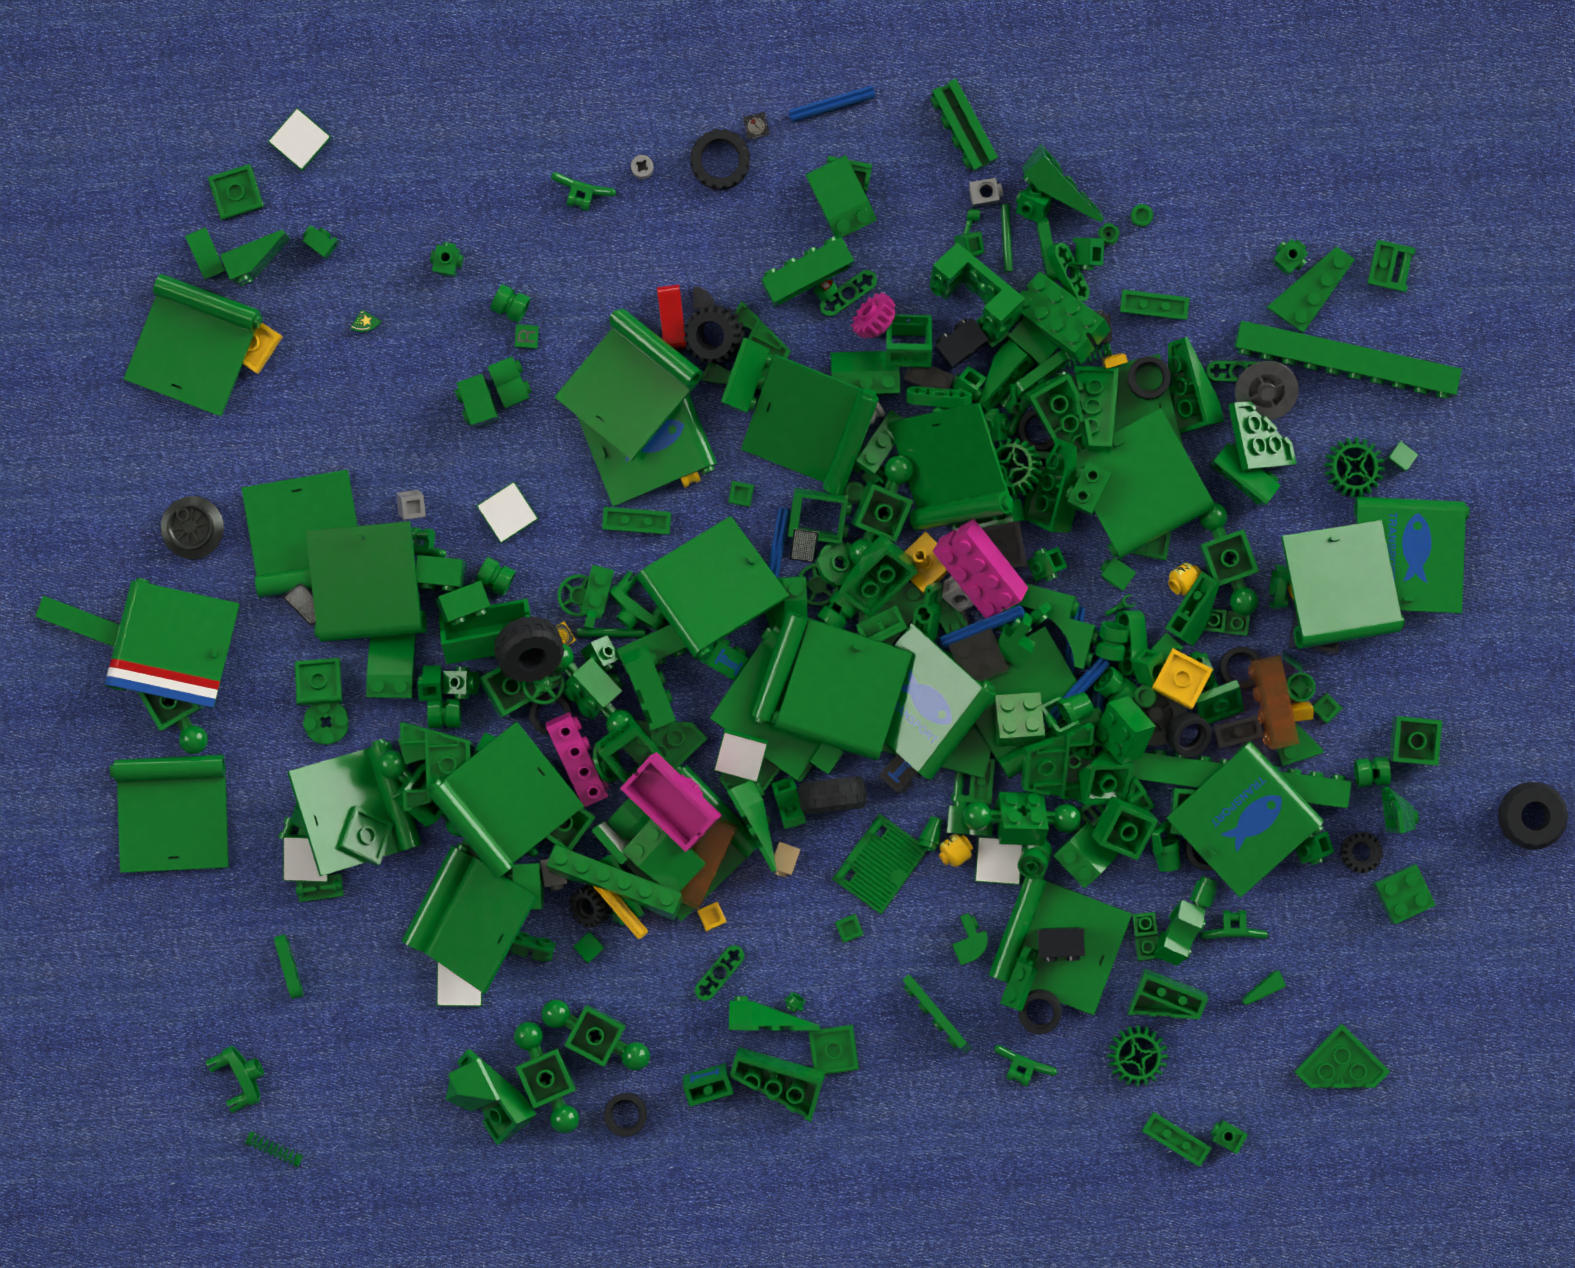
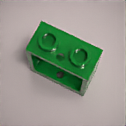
M895 314L891 325L886 330V366L931 367V315ZM892 335L925 336V344L892 343Z
M795 488L788 536L793 537L794 529L819 532L817 541L842 544V537L847 538L849 524H844L845 516H850L852 503L848 502V495H834L829 492ZM802 498L842 503L838 532L799 527Z
M632 717L595 743L598 754L624 784L637 772V769L642 764L627 773L612 754L636 736L652 754L657 752L665 760L662 752Z

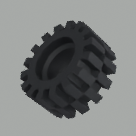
M1366 832L1353 833L1351 836H1347L1345 842L1341 845L1342 850H1340L1342 862L1354 872L1368 873L1373 871L1377 865H1380V860L1383 859L1381 842L1374 835ZM1358 844H1366L1370 849V856L1365 861H1358L1353 855V850Z
M587 884L574 891L570 896L569 904L573 905L569 908L570 912L574 911L573 918L577 917V923H583L582 926L585 928L587 926L592 928L609 919V915L612 913L609 910L611 907L592 885ZM587 900L593 905L594 912L589 908Z

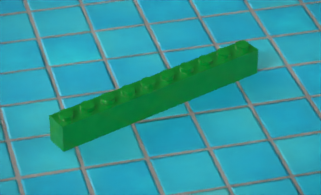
M1246 321L1239 322L1233 347L1234 350H1238V354L1243 356L1257 354L1260 355V359L1266 361H1273L1274 358L1280 359L1282 364L1295 366L1296 363L1303 364L1304 368L1308 370L1326 369L1327 374L1339 376L1340 373L1348 374V378L1354 380H1361L1363 377L1370 379V383L1383 385L1386 382L1392 384V388L1405 390L1406 387L1413 388L1415 393L1427 395L1428 392L1436 393L1437 398L1448 400L1450 397L1457 395L1462 368Z
M1153 749V754L1144 753L1141 759L1131 761L1134 764L1131 778L1136 776L1139 780L1199 788L1229 760L1220 759V763L1211 762L1212 757L1198 756V760L1181 756L1176 753L1175 757L1166 756L1167 751ZM1288 768L1287 772L1279 771L1307 803L1348 808L1351 781H1346V776L1332 774L1331 779L1324 778V773L1310 771V775H1302L1299 769Z

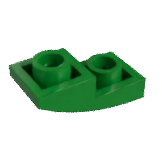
M206 227L185 235L204 280L225 271Z
M1211 609L1204 631L1249 636L1251 614L1242 616L1233 611Z
M1155 912L1132 914L1137 962L1159 960V958L1153 956L1158 940Z

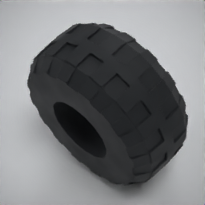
M535 616L521 617L518 620L511 621L499 632L494 642V653L501 671L508 678L519 682H533L544 679V677L554 672L564 655L563 642L555 625L547 619Z
M861 776L801 783L798 789L800 808L805 814L864 808L867 802L866 785Z
M1539 782L1522 783L1510 789L1502 798L1498 809L1499 826L1504 836L1516 846L1529 850L1543 849L1557 842L1565 831L1568 820L1567 805L1560 794L1546 784ZM1530 802L1538 803L1544 811L1543 823L1534 830L1528 829L1522 822L1521 817L1523 808Z

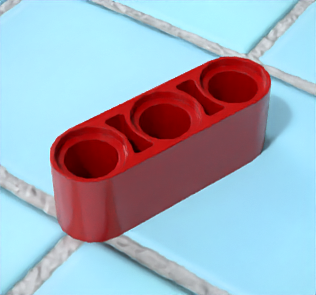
M677 284L657 287L663 340L675 350L687 349L686 341L684 342V336L686 335L683 332L684 318L680 286Z

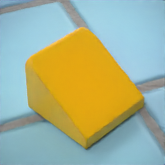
M1310 701L1287 704L1291 722L1313 719L1314 709Z

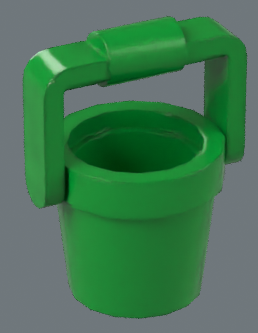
M1084 692L1068 698L1059 696L1042 705L1044 721L1058 736L1080 726L1079 721L1094 711L1089 697ZM1056 705L1062 719L1067 724V726L1061 729L1051 713L1047 711Z
M1163 821L1156 826L1151 834V850L1154 853L1158 870L1169 872L1181 867V845L1176 834L1170 833V821ZM1167 831L1168 838L1161 839L1160 834Z

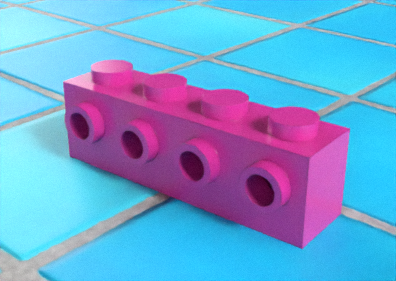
M568 712L545 722L549 735L584 807L608 797L607 789L610 788L609 784L602 780L596 770L594 761L588 751L591 749L587 737H582L579 732L582 726L578 717H572L571 712Z

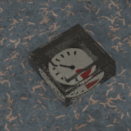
M765 112L743 117L748 140L770 135Z

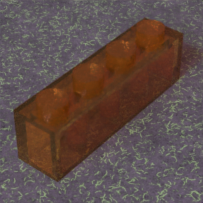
M1281 655L1250 660L1251 666H1248L1250 678L1254 679L1256 688H1253V695L1255 701H1259L1260 705L1258 718L1260 723L1264 724L1265 732L1262 733L1265 746L1268 745L1269 749H1278L1300 744Z
M720 817L705 832L701 840L692 847L707 864L680 892L683 898L682 903L697 910L701 907L738 825Z

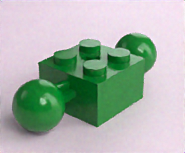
M893 456L887 461L885 475L888 480L884 488L867 481L850 521L853 525L866 530L863 539L856 540L849 550L850 559L855 565L865 549L877 539L878 535L882 534L893 542L897 541L913 503V500L897 493L900 484L909 481L913 475V465L905 456ZM883 507L886 512L879 515L878 510Z
M1214 502V509L1198 517L1201 526L1212 532L1214 540L1201 544L1198 547L1209 576L1220 582L1219 586L1227 583L1231 584L1233 593L1230 596V606L1232 610L1238 615H1250L1257 609L1259 599L1254 590L1245 586L1243 578L1259 572L1244 529L1227 535L1224 529V525L1227 522V511L1221 504ZM1225 553L1234 557L1231 565L1228 562H1224Z
M563 644L564 655L561 663L554 671L564 672L569 677L564 684L565 696L569 700L574 701L579 706L580 712L585 717H589L591 721L602 713L607 719L606 727L609 733L631 717L635 721L630 712L617 710L611 704L622 690L601 667L590 658L584 665L578 668L573 663V651L569 646Z
M138 692L160 731H166L175 725L179 727L181 731L179 744L185 752L198 754L206 748L208 743L206 731L199 726L193 725L189 719L190 716L203 710L201 705L178 700L174 701V705H167L166 702L169 698Z
M389 750L380 755L377 761L379 773L387 779L397 778L403 783L392 798L403 807L402 790L426 788L425 761L417 764L413 771L410 772L406 769L403 755L398 751ZM434 801L425 805L422 804L408 811L425 827L436 823L440 816L446 819L445 825L448 832L456 837H462Z
M999 792L995 810H990L982 802H972L964 809L963 821L968 828L975 831L985 829L990 823H996L999 844L1044 845L1049 830L1048 824H1053L1060 832L1069 833L1078 828L1081 816L1078 809L1070 804L1059 805L1053 812L1046 811L1043 794Z
M550 1000L543 1006L541 1017L548 1027L561 1028L565 1026L572 1030L564 1045L565 1047L605 1067L612 1052L621 1056L622 1063L629 1070L639 1071L648 1065L650 1052L644 1044L640 1042L626 1044L619 1040L627 1026L626 1024L588 1004L585 1005L579 1018L571 1015L568 1005L561 1000ZM598 1030L600 1031L599 1035L602 1036V1038H597L594 1041L591 1039L592 1035L590 1034V1031L594 1032Z
M523 1022L515 1029L514 1041L519 1048L528 1051L531 1059L516 1066L517 1072L533 1108L535 1109L550 1102L553 1108L550 1116L553 1129L562 1134L570 1133L577 1128L579 1115L575 1108L565 1104L562 1096L575 1091L577 1087L560 1048L557 1047L543 1053L540 1047L543 1039L541 1028L534 1022ZM543 1072L551 1074L550 1083H547L546 1080H541Z

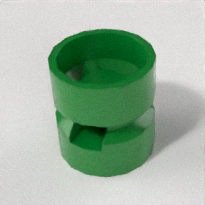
M502 284L491 303L490 310L500 315L506 313L507 319L519 324L527 311L531 298L520 292L515 295L514 289Z
M488 556L478 572L475 583L481 581L483 587L491 586L494 593L503 597L509 589L516 571L506 565L500 567L498 561Z
M836 591L829 599L830 605L824 606L817 616L826 624L843 629L847 625L846 619H851L859 608Z
M1103 621L1099 631V636L1102 639L1097 641L1095 654L1107 660H1123L1125 653L1123 643L1128 640L1130 628L1121 623Z
M1111 666L1094 682V690L1103 697L1108 698L1109 701L1127 696L1133 699L1137 689L1134 682L1124 677L1122 673Z
M1302 672L1286 677L1282 686L1283 694L1293 702L1309 700L1314 695L1316 688L1313 678L1307 673Z
M447 699L445 703L442 700H429L427 704L428 728H442L443 725H446L448 728H461V700Z
M1387 756L1374 757L1372 761L1368 758L1354 760L1357 788L1371 787L1372 783H1375L1376 786L1390 785L1391 772Z
M1045 840L1044 845H1024L1017 863V868L1024 877L1039 879L1044 876L1052 856L1050 843Z

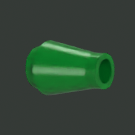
M930 816L928 823L918 838V846L920 848L935 852L936 847H939L943 820Z

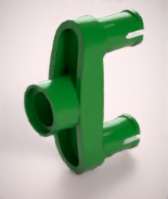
M628 570L621 581L609 591L613 600L622 608L616 617L617 620L631 630L638 622L653 630H659L664 624L663 621L665 619L659 608L657 607L653 613H649L628 597V592L639 581L637 575H634L628 581L633 575V572Z
M229 1046L223 1049L222 1053L206 1060L207 1066L216 1063L208 1068L211 1073L229 1064L243 1089V1093L226 1101L228 1107L236 1103V1105L229 1109L231 1113L260 1102V1091L256 1079L264 1076V1070L257 1058L246 1062L234 1046Z

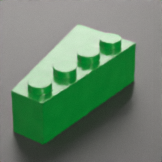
M738 1047L730 1077L755 1091H760L767 1095L766 1097L770 1100L786 1106V1109L793 1113L797 1112L804 1116V1119L811 1122L826 1072Z

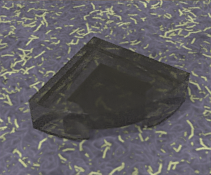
M694 286L693 310L715 305L714 299L709 292Z

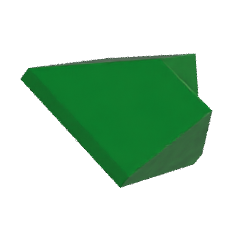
M1103 752L1091 764L1079 771L1083 805L1108 804L1111 796L1126 801L1134 764L1128 762L1121 765L1113 755Z
M480 1058L454 1069L448 1074L450 1080L445 1100L472 1112L500 1099Z

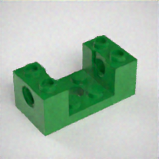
M956 243L933 265L929 287L936 296H940L946 301L964 284L969 292L975 293L982 299L986 306L983 309L984 317L980 323V329L987 338L997 342L1020 320L1025 298L959 243Z

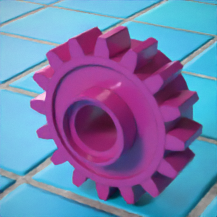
M883 292L879 295L875 293L873 298L869 297L866 303L861 304L860 310L856 311L857 316L852 319L854 321L851 325L854 328L853 331L863 339L867 337L875 338L887 330L894 319V301Z

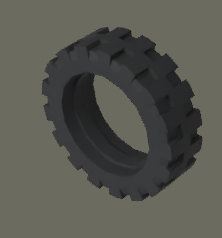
M714 129L704 133L703 136L696 140L691 150V168L696 179L705 187H709L712 190H728L742 182L748 173L750 166L749 149L745 141L735 132H730L727 129ZM722 141L729 143L738 152V167L728 177H712L702 166V154L706 147L714 142Z

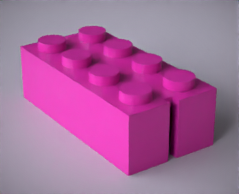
M975 519L960 526L957 531L953 530L941 537L932 551L985 619L1001 613L1004 608L1006 610L1021 602L1028 589V586Z
M657 752L649 756L637 769V772L620 788L685 852L691 849L722 816Z

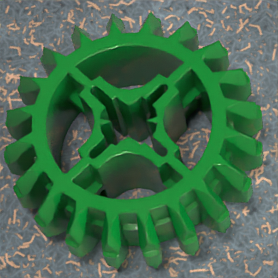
M1349 437L1345 438V445L1341 441L1337 442L1339 450L1333 446L1330 448L1334 456L1331 454L1325 456L1331 463L1323 464V467L1330 468V471L1325 472L1324 476H1332V479L1328 480L1327 483L1329 485L1334 482L1337 484L1333 488L1334 491L1339 490L1340 487L1343 488L1341 491L1342 496H1345L1349 490L1350 498L1355 496V491H1357L1358 496L1363 497V489L1367 494H1370L1372 490L1369 485L1377 488L1379 485L1375 479L1383 480V477L1377 474L1378 472L1385 471L1384 467H1378V464L1383 463L1384 459L1377 460L1376 456L1381 454V451L1378 450L1373 453L1372 449L1375 448V444L1372 443L1369 447H1366L1367 439H1363L1361 444H1359V437H1355L1352 444ZM1349 449L1362 451L1361 455L1356 459L1343 454L1345 450ZM1367 457L1369 458L1372 466L1370 476L1367 474L1368 472L1364 469V462L1367 459ZM1338 459L1341 460L1345 468L1341 478L1337 472ZM1361 459L1357 466L1358 473L1354 471L1348 475L1352 468L1349 462L1354 464ZM1352 476L1365 481L1364 484L1358 486L1349 485L1346 482Z
M1007 438L1005 445L1002 441H999L998 445L1000 447L995 448L1002 473H1004V478L1006 479L1005 482L1009 494L1011 495L1012 493L1015 499L1018 498L1019 492L1026 496L1025 490L1027 488L1030 491L1034 490L1031 485L1032 483L1039 484L1036 476L1042 475V471L1039 468L1043 467V463L1038 461L1041 456L1039 453H1035L1036 449L1034 446L1029 447L1027 441L1021 444L1020 439L1016 438L1014 443H1012L1011 439ZM1019 454L1028 458L1029 467H1025L1024 464L1020 463ZM1019 477H1023L1020 481L1016 482Z
M1136 1025L1135 1032H1132V1028L1128 1026V1034L1126 1035L1120 1030L1119 1034L1122 1037L1120 1040L1113 1036L1112 1039L1117 1044L1116 1046L1109 1044L1108 1048L1114 1050V1053H1107L1108 1058H1114L1113 1061L1108 1062V1066L1113 1067L1116 1065V1068L1112 1070V1074L1115 1075L1121 1072L1118 1080L1122 1081L1127 1077V1085H1130L1132 1079H1134L1136 1087H1139L1140 1080H1143L1144 1085L1147 1086L1148 1077L1155 1082L1156 1077L1153 1074L1155 1072L1160 1076L1163 1074L1158 1069L1159 1066L1167 1067V1064L1161 1062V1059H1168L1167 1054H1161V1051L1166 1050L1167 1046L1158 1045L1163 1041V1038L1159 1037L1155 1040L1157 1032L1152 1031L1148 1035L1149 1027L1146 1026L1143 1032H1140L1141 1028L1139 1025ZM1136 1038H1145L1154 1047L1142 1049L1139 1047ZM1129 1040V1053L1119 1058L1122 1046ZM1135 1048L1139 1053H1144L1140 1057V1064L1136 1062V1059H1131L1135 1055ZM1156 1054L1153 1066L1146 1071L1145 1060ZM1134 1063L1139 1074H1131L1125 1071L1121 1064Z

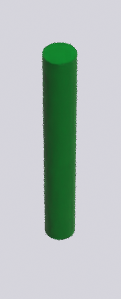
M1001 204L1004 272H1012L1010 205Z
M577 628V637H604L607 635L608 637H644L645 628H633L632 630L629 628Z

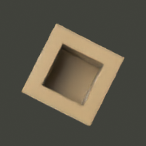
M779 842L774 855L777 872L774 874L785 878L787 874L792 875L801 849Z

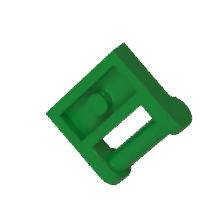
M1376 240L1367 285L1406 293L1410 263L1416 249ZM1397 253H1402L1403 258L1397 283L1391 282Z
M989 759L984 779L970 776L969 796L962 795L964 773L955 771L954 792L951 794V801L991 804L995 759Z

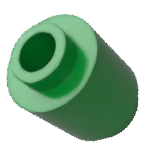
M1201 876L1200 880H1197L1189 900L1193 901V905L1204 910L1206 907L1211 908L1218 890L1216 888L1218 882Z

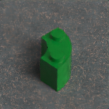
M1181 900L1168 917V919H1171V922L1166 932L1161 930L1153 956L1175 966H1178L1183 960H1187L1191 954L1190 947L1195 937L1205 926V910Z

